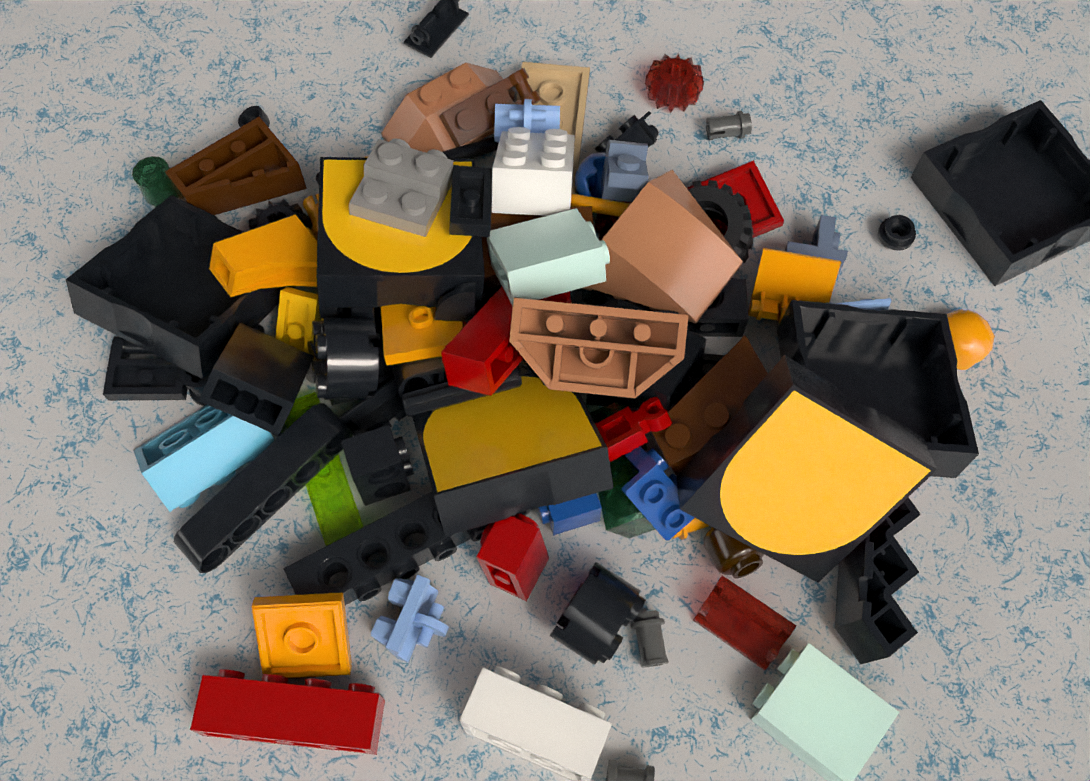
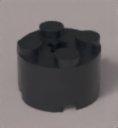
M372 317L321 318L320 321H312V343L316 345L317 359H312L313 383H316L317 398L337 400L375 397L374 391H377L379 363L378 347H374L373 342L369 341L368 335H376L375 323Z
M595 562L589 570V575L584 583L580 584L557 621V624L563 627V629L556 626L549 635L593 665L598 661L604 664L607 659L610 660L623 640V637L617 632L622 625L626 627L630 621H634L646 599L639 596L640 590Z

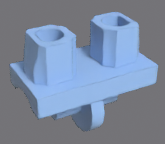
M524 99V105L495 104L494 142L500 141L502 131H508L509 128L513 127L528 128L530 133H545L549 129H560V106L532 105V99Z
M420 575L416 576L415 581L394 579L389 591L388 600L392 604L402 607V611L397 621L380 616L374 624L371 637L385 646L397 659L409 663L416 644L428 648L433 634L445 637L449 630L446 624L439 621L444 606L434 603L439 591L430 585L428 578Z

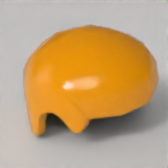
M959 309L947 314L958 361L957 369L967 370L974 364L982 361L992 351L995 335L988 321L974 311Z

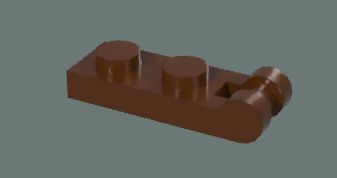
M525 68L518 70L507 78L439 115L456 147L495 127V104L524 105V99H532V105L542 100L537 90L533 91L527 81L529 75ZM515 87L521 98L516 102H513L508 93V90Z

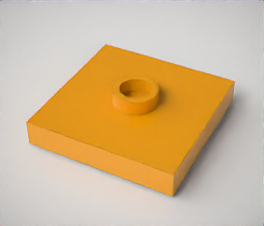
M407 304L381 306L383 351L386 365L442 356L441 351L463 329L464 322L435 320L436 307Z
M343 593L254 597L251 607L262 674H274L287 678L351 675L352 659Z

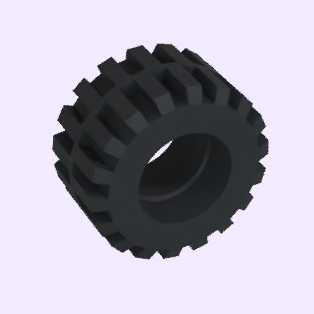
M700 180L692 182L694 188L688 189V191L708 217L719 219L727 225L724 237L745 264L749 258L748 250H752L754 233L748 205H744L743 197L738 192L733 195L732 187L726 184L721 189L718 188L717 181L708 180L707 186H702Z

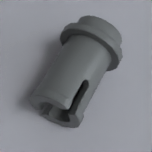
M742 110L737 111L736 115L706 118V124H709L706 125L709 141L732 136H739L740 139H743L745 135L752 132L750 114H743Z
M656 610L640 612L634 619V623L630 624L631 629H636L641 658L640 665L642 668L669 663L661 628L665 621L659 617V612Z

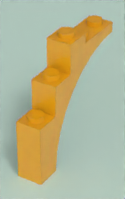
M295 214L213 243L209 269L230 297L265 288L283 286L317 287V241L313 232L305 227Z

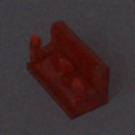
M723 575L693 619L698 625L763 670H766L775 660L779 650L797 626Z

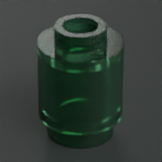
M155 156L140 160L134 166L132 176L145 200L150 205L157 207L170 195L177 198L178 196L165 171L170 169L168 163L164 159Z

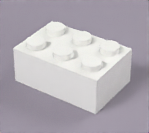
M513 127L509 128L508 131H502L492 168V213L548 216L570 210L575 135L567 134V131L562 129H549L545 133H530L528 128Z
M496 666L494 672L482 668L459 720L465 733L569 780L590 781L612 726V723L604 720L606 714L598 708L585 703H580L577 709L561 702L563 695L547 686L538 684L536 690L519 683L521 677L508 669Z

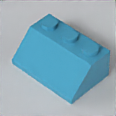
M206 405L133 451L142 475L169 512L177 507L185 508L193 504L200 497V493L211 485H221L230 480L235 475L236 469L247 462L251 463L275 439L269 431Z

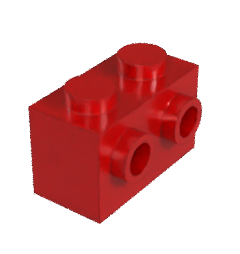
M517 513L514 517L510 516L507 519L487 525L480 540V546L482 547L476 558L490 585L527 602L549 560V555L538 524L531 518Z

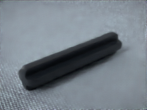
M518 367L512 371L494 394L518 388L522 385V378ZM448 382L405 393L402 395V403L406 415L412 417L489 395L450 386Z

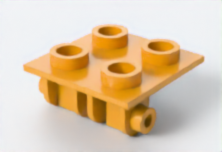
M763 248L748 309V316H754L756 320H761V318L777 320L780 323L792 300L829 303L841 261Z

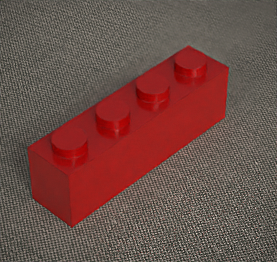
M503 287L489 299L441 351L448 385L492 396L523 360L521 354L509 341L513 306ZM570 291L539 300L571 303Z
M220 669L218 676L202 675L190 727L191 731L199 735L377 755L385 700L379 693H374V686L350 683L348 690L331 688V682L321 679H305L304 685L288 684L289 678L274 674H262L261 681L245 679V673L227 669Z

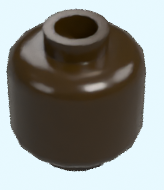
M710 526L711 529L704 537V547L719 573L732 575L733 578L738 579L755 572L762 566V557L765 554Z

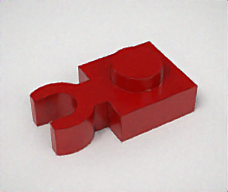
M653 397L645 401L639 410L632 413L628 406L596 423V426L607 445L609 461L611 462L647 443L648 440L645 434L650 431H662L668 428L672 421L659 398Z

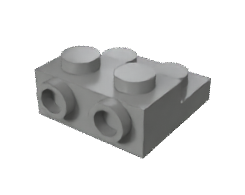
M378 139L364 163V177L349 202V215L426 237L452 185L454 161L448 159L439 150L432 149L426 153L410 148L401 139H392L390 142Z

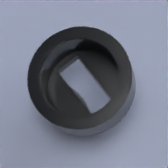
M251 106L241 113L238 124L242 127L260 116L269 127L270 120L261 107Z

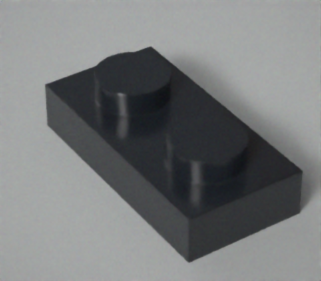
M453 165L449 235L490 237L492 168Z

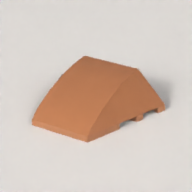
M670 170L649 181L603 237L602 240L605 241L610 255V263L605 265L606 281L583 287L582 289L589 291L593 289L613 295L618 300L626 299L648 306L653 311L670 310L679 314L689 315L688 321L697 323L740 268L743 261L675 172Z

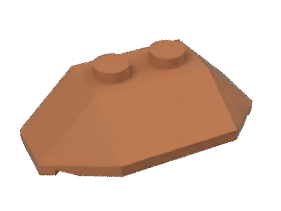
M465 62L406 94L381 132L382 138L388 142L392 139H401L410 148L426 153L432 149L442 152L456 148L439 115L498 83L503 78L496 70ZM510 89L508 93L514 102L515 92L513 89ZM495 127L475 137L474 139L466 142L463 145L477 142L486 138L487 136L494 133Z
M514 298L509 341L550 390L636 398L684 359L689 315Z

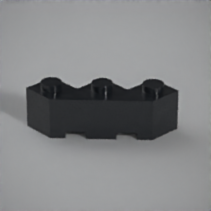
M909 497L838 564L835 629L860 665L890 657L918 633L892 597L893 593L919 573L916 566L894 537L895 534L921 515Z

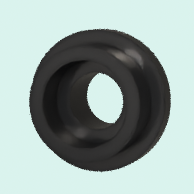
M891 216L881 223L878 229L879 240L889 249L896 251L905 250L913 244L916 238L915 225L906 216Z

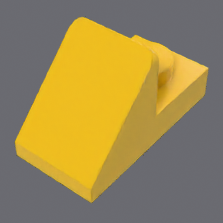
M285 287L280 291L275 338L309 354L307 342L312 340V321H320L318 294Z

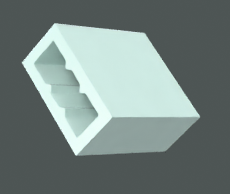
M577 208L491 230L490 237H487L491 266L512 306L514 298L539 300L606 281L605 265L610 263L608 247L604 240H598L591 221L586 222Z
M810 643L799 653L792 648L777 668L783 675L775 687L767 683L752 702L758 710L751 720L825 780L854 781L899 714V711Z

